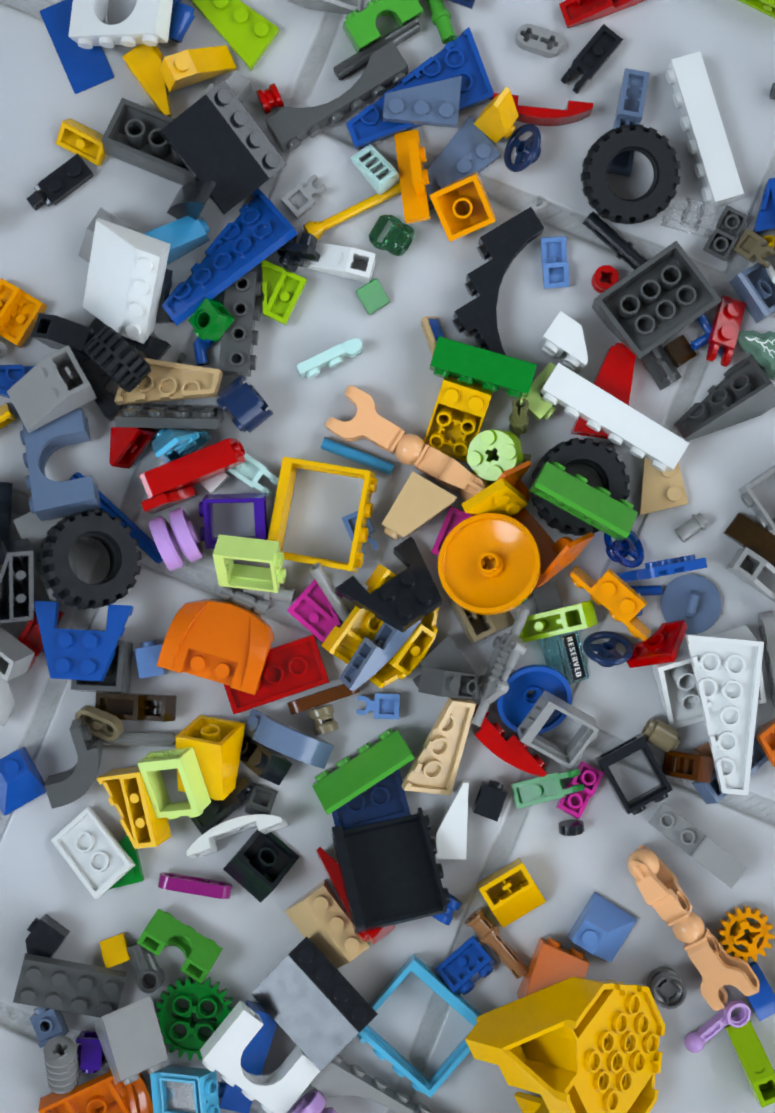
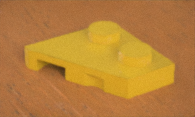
M500 478L462 503L466 513H498L507 516L517 514L523 507L528 505L525 496L503 478Z

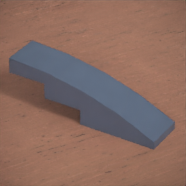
M625 68L613 129L627 124H640L643 117L650 72ZM624 151L617 154L611 160L607 173L630 177L635 151Z
M422 619L404 632L384 622L374 639L364 637L339 679L350 690L355 691L374 676L398 652L413 634Z

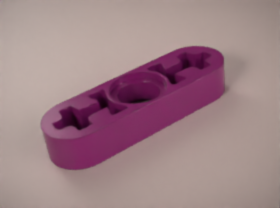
M167 872L160 873L158 887L165 890L219 899H230L232 884Z

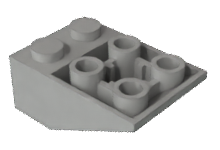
M69 345L44 357L7 391L28 433L97 398Z

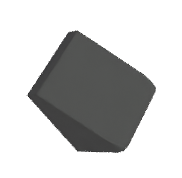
M254 783L255 786L250 793L245 813L251 815H270L278 791Z

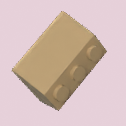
M325 880L285 910V913L304 938L308 937L336 969L351 962L370 947L369 940L365 943L354 933L352 921L345 907Z

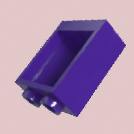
M266 493L206 494L202 499L203 502H199V516L204 518V526L200 528L201 542H205V549H214L218 537H214V503L254 502L255 536L237 537L268 540Z

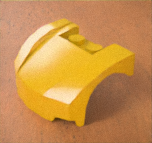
M379 564L365 583L368 586L367 591L372 593L397 575ZM355 606L339 628L335 625L321 646L348 664L364 637L374 639L384 622L376 618L374 613L365 608L360 609ZM439 607L422 619L413 634L398 652L368 680L377 687L383 688L384 685H389L398 678L404 679L415 669L427 654L436 637Z

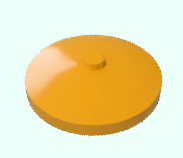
M498 513L478 514L459 523L445 538L438 557L439 578L446 593L463 609L480 615L501 614L519 606L535 588L541 569L539 548L529 530L516 519Z

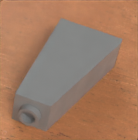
M29 512L13 520L21 539H28L34 550V566L38 574V568L42 567L41 561H37L38 553L42 551L40 546L42 539L47 537V532L52 526L68 516L41 521L35 513ZM71 545L69 564L73 573L77 576L73 545ZM41 575L40 578L43 583L46 579L44 575ZM51 588L46 589L52 602L60 601L61 605L64 604V600H57L52 596L54 592Z

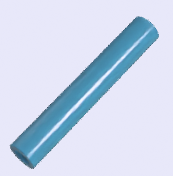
M327 437L324 438L321 445L323 450L391 475L395 465L392 462Z

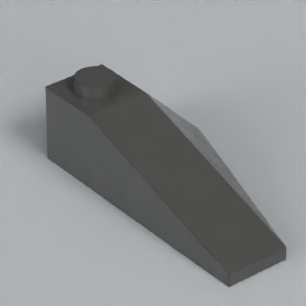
M752 355L729 368L723 374L725 378L717 386L713 385L707 391L709 395L701 403H695L675 423L685 441H690L761 416L775 407V387Z

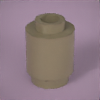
M650 718L641 733L647 742L667 753L671 749L674 751L681 741V737L678 736L679 730L659 719L654 720Z

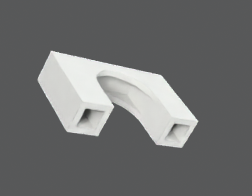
M73 0L68 37L78 43V46L81 48L92 49L93 46L113 48L114 45L135 47L136 44L157 46L158 43H168L173 0H137L131 15L123 22L115 25H109L107 19L109 0Z
M239 1001L200 1049L203 1059L202 1063L210 1071L214 1072L217 1070L220 1072L223 1080L233 1087L236 1084L242 1089L241 1092L249 1100L253 1101L256 1099L259 1101L261 1107L267 1113H287L320 1071L298 1046L293 1049L279 1068L269 1074L254 1075L245 1071L241 1067L242 1053L264 1024L259 1014L242 1001Z

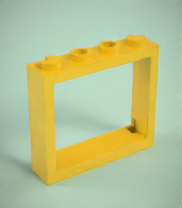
M283 456L268 540L279 541L280 552L284 553V560L311 565L320 563L322 567L357 573L358 568L362 567L364 561V553H361L363 543H366L368 539L367 518H371L373 512V503H370L372 493L376 492L378 484L375 473L369 470ZM297 469L364 480L349 563L282 551Z

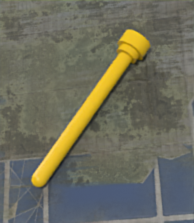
M400 182L383 194L379 195L377 193L321 222L310 221L304 224L305 232L313 234L317 240L321 239L320 236L324 235V231L401 193Z

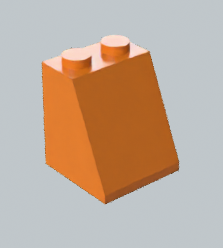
M540 937L529 962V969L518 988V999L570 977L585 978L590 964L588 959L584 957L585 953L574 947H571L570 950L561 947L562 943L554 938L548 937L545 940Z

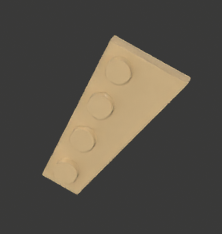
M144 358L152 371L131 392L124 391L118 386L114 402L117 405L217 397L223 372L220 369Z

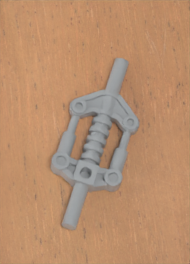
M525 607L520 608L510 633H504L502 637L497 636L492 644L494 650L488 662L490 663L486 674L478 678L477 685L481 701L471 722L478 727H481L490 703H493L508 692L509 685L507 680L509 675L514 670L519 657L523 656L527 650V645L519 638L530 612Z

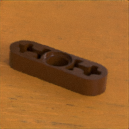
M341 684L290 701L287 704L291 715L359 693L360 689L358 687L355 691H352L345 684Z

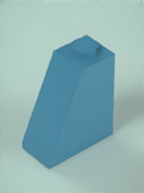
M185 216L144 233L147 236L171 244L167 265L210 241L206 234L210 232V229L203 218L195 220L190 216Z

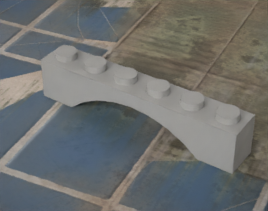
M739 548L726 567V570L775 602V568L749 548Z
M339 1054L309 1084L328 1097L342 1095L359 1096L380 1103L393 1113L432 1112L424 1104L418 1103L416 1105L411 1102L410 1098L402 1091L396 1090L395 1092L389 1089L387 1083L382 1079L369 1077L360 1066L347 1064Z

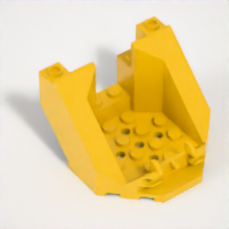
M570 977L476 1018L477 1024L465 1038L474 1059L498 1065L508 1085L541 1094L542 1097L523 1092L515 1093L514 1097L522 1113H649L658 1099V1089H654L656 1073L660 1074L662 1052L658 1051L660 1036L665 1034V1023L647 986L624 984L623 982H615V980L600 981Z

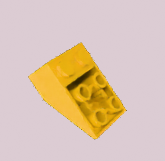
M453 376L444 378L424 438L425 445L428 444L449 457L467 462L469 445L473 438L479 434L493 392L482 389L483 385L477 383L472 385L460 383L458 378Z

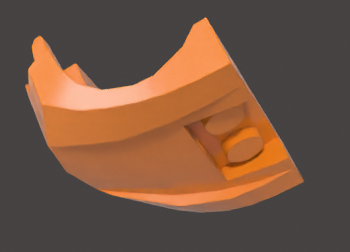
M216 599L187 602L173 617L163 642L157 666L178 673L185 672L231 686L230 688L255 695L258 691L265 661L275 636L271 626L260 615L235 603Z
M109 1067V1072L77 1086L68 1093L56 1094L53 1092L40 1098L38 1111L39 1113H153V1104L142 1073L138 1074L140 1079L125 1086L124 1082L115 1083Z

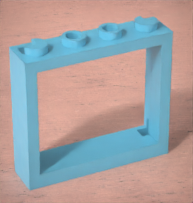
M414 954L369 1004L377 1011L412 971L473 1026L477 1024L476 1018L482 1015L461 995L454 994L444 980ZM369 1025L357 1035L360 1038L359 1041L364 1044L368 1042L374 1048L373 1052L381 1060L387 1059L393 1064V1070L400 1077L404 1078L406 1076L411 1080V1085L416 1091H420L422 1094L425 1093L430 1098L470 1052L464 1038L428 1079Z

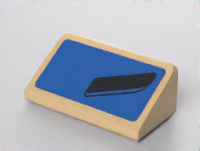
M425 316L421 319V326L433 357L438 336L446 338L438 317Z

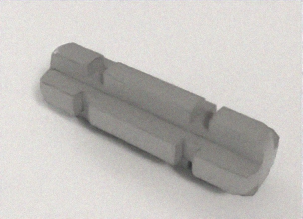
M223 586L220 592L221 598L228 601L232 600V603L248 610L253 609L255 613L264 615L268 608L267 602L257 601L255 597L239 590L234 591L232 587Z

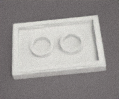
M89 806L51 839V842L94 899H98L135 866V863L100 817Z

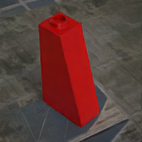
M615 343V346H611L608 349L593 384L629 406L636 356L623 343ZM581 417L576 419L571 430L573 435L608 439L609 436L602 430L596 432L586 425L587 421Z
M227 438L144 472L139 476L148 498H152L162 493L174 492L194 486L245 463V449L237 439Z

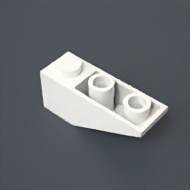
M317 243L315 251L320 254L319 261L304 260L302 266L367 284L372 278L376 254L353 247Z

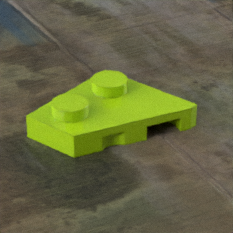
M263 260V315L286 326L307 283V279L297 274L286 272L284 268Z

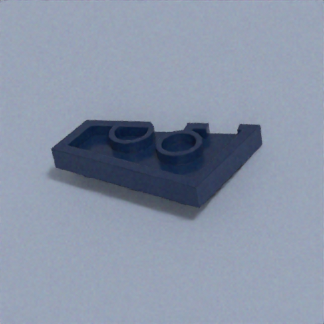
M399 769L333 811L332 816L335 826L342 825L343 830L411 815L405 790L401 787L403 782Z

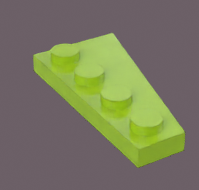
M190 0L204 18L212 24L217 33L225 39L236 55L244 61L250 71H252L279 33L277 26L240 0Z

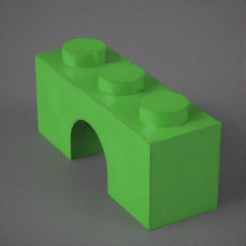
M371 0L366 4L368 8L359 12L357 9L349 13L345 17L346 21H344L342 28L356 52H359L380 39L381 35L375 24L377 18L389 16L394 19L399 27L412 18L417 19L420 17L423 8L418 0Z
M159 908L137 944L157 956L160 955L165 947H178L185 956V962L180 971L201 984L223 950L213 940L205 938L191 926L181 923L170 913L164 912Z

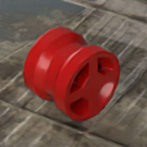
M275 83L269 85V88L266 90L259 89L256 91L265 114L271 113V110L276 107L279 109L284 107Z
M609 265L599 267L591 279L593 289L597 293L602 294L618 282V272Z

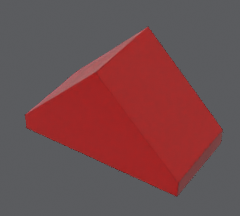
M112 427L110 436V465L112 467L130 469L157 433L155 429Z

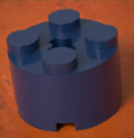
M241 374L218 393L219 398L216 402L225 412L232 413L235 417L232 419V422L241 432L248 431L251 433L274 413L272 410H265L268 404L251 384L243 383L246 378Z

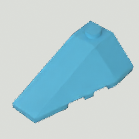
M162 428L155 434V440L151 444L155 455L163 462L169 463L195 452L209 441L212 436L206 430Z

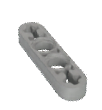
M773 611L758 613V626L761 641L764 642L763 654L771 699L775 708V615Z

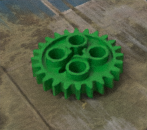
M188 975L185 983L179 977L176 980L177 987L170 983L167 986L169 993L162 991L160 997L163 1000H157L155 1006L159 1008L155 1012L157 1018H159L158 1023L161 1028V1034L165 1037L163 1040L164 1044L167 1045L169 1043L171 1045L169 1053H172L175 1049L179 1050L178 1058H181L185 1052L188 1053V1060H191L193 1054L196 1053L199 1060H202L200 1049L211 1035H203L200 1032V1028L203 1026L209 1027L213 1034L234 1008L228 1007L232 1003L233 998L225 999L224 997L227 993V988L219 991V981L213 986L210 985L211 977H208L202 984L196 980L193 981L192 977ZM179 998L186 999L189 1002V1007H180L177 1000ZM211 1001L215 1009L206 1010L202 1002ZM175 1013L179 1017H173L172 1014ZM192 1013H196L198 1021H193ZM211 1017H216V1018H217V1021H213L212 1019H209V1018H211ZM183 1024L187 1032L178 1033L175 1025Z

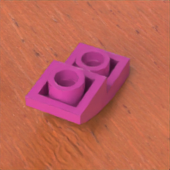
M583 761L576 768L580 770V775L571 778L565 789L573 785L583 784L585 790L567 794V797L560 798L556 805V808L576 819H580L590 797L594 795L604 774Z

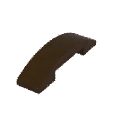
M738 513L724 531V534L740 546L749 548L775 568V535Z

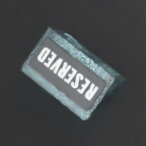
M578 631L540 639L546 666L558 670L566 678L569 685L589 678Z

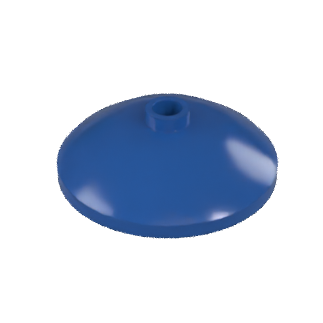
M528 665L515 670L509 675L507 680L509 685L508 692L496 700L500 718L506 726L517 732V728L545 690L570 705L572 704V691L568 681L558 670L546 665ZM535 690L532 694H527L528 691ZM555 709L538 734L554 729L567 715Z

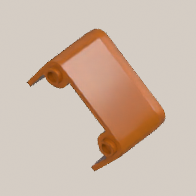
M530 461L504 471L498 478V480L503 478L523 494L527 502L529 501V491L521 479L532 465ZM525 507L517 514L510 516L529 530L539 548L541 569L534 589L544 585L574 561L595 536L591 531L574 541L569 537H562L555 543Z

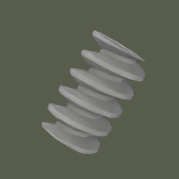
M53 1037L45 1044L43 1050L48 1087L56 1094H65L76 1088L80 1080L77 1047L75 1042L68 1037Z

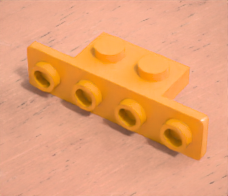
M417 129L397 133L394 135L405 222L409 224L429 220L430 213L426 185L430 184L428 170L423 167V162H427L425 147H421L419 131Z
M575 565L569 576L577 587L584 588L590 593L591 599L596 604L607 608L614 620L624 623L632 636L637 639L641 638L644 642L649 638L651 630L635 617L647 604V601L610 568L595 581L579 566Z

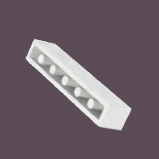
M701 52L672 59L666 70V79L669 85L672 84L674 90L673 102L675 107L679 108L682 116L680 117V125L682 130L686 131L689 139L687 141L688 151L690 155H694L696 162L694 170L697 178H701L703 200L708 202L710 209L738 201L744 192Z
M560 363L556 365L540 391L544 395L543 399L555 406L558 403L566 408L564 410L565 413L575 419L581 417L587 421L586 425L596 432L602 430L607 433L610 441L620 446L622 443L631 448L630 453L640 459L646 457L651 460V465L661 472L673 470L690 444Z

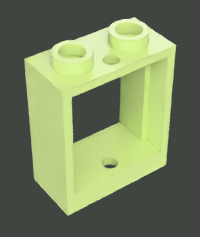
M228 535L218 536L213 551V559L219 586L278 593L280 584H284L286 579V568L282 567L284 553L280 552L279 541ZM233 559L270 563V568L234 564Z
M193 747L152 751L137 763L156 818L167 817L171 820L180 816L197 817L211 803ZM178 768L189 801L171 803L160 770Z

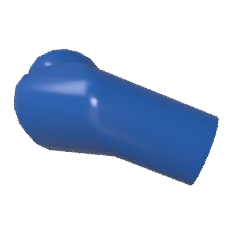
M196 338L193 348L197 366L209 364L207 351L215 341Z

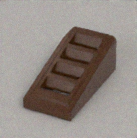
M670 750L668 753L665 752L662 771L667 776L710 783L712 781L714 762L712 757ZM677 757L676 768L674 772L675 758Z

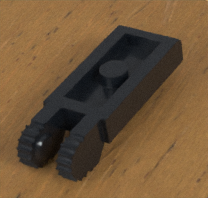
M603 24L573 60L572 66L564 74L561 81L566 84L577 70L580 71L583 77L577 81L573 88L576 94L579 93L588 80L595 76L619 47L623 39Z

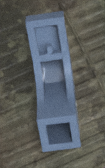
M252 709L245 724L244 733L253 737V740L288 757L322 769L325 768L334 748V745L325 740L287 726L259 710Z

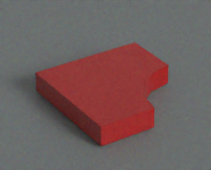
M189 486L174 492L162 493L142 501L141 504L145 512L154 514L199 496L196 488Z
M681 620L663 623L645 642L633 644V655L627 661L629 667L634 668L675 662L688 628L686 622Z

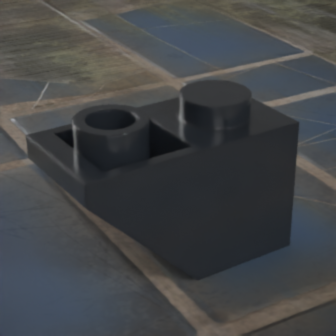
M39 313L31 337L52 349L60 350L69 345L73 352L85 353L83 347L91 340L94 330L56 315Z
M245 733L240 761L259 777L280 785L291 768L292 763L277 751L253 740V737Z

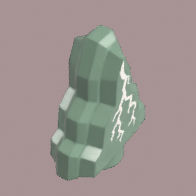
M739 331L737 344L743 351L752 355L768 378L774 380L775 332L768 331L760 334L755 331Z

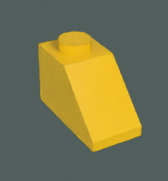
M507 86L484 108L473 123L495 143L502 137L507 139L516 128L513 124L519 117L511 91Z

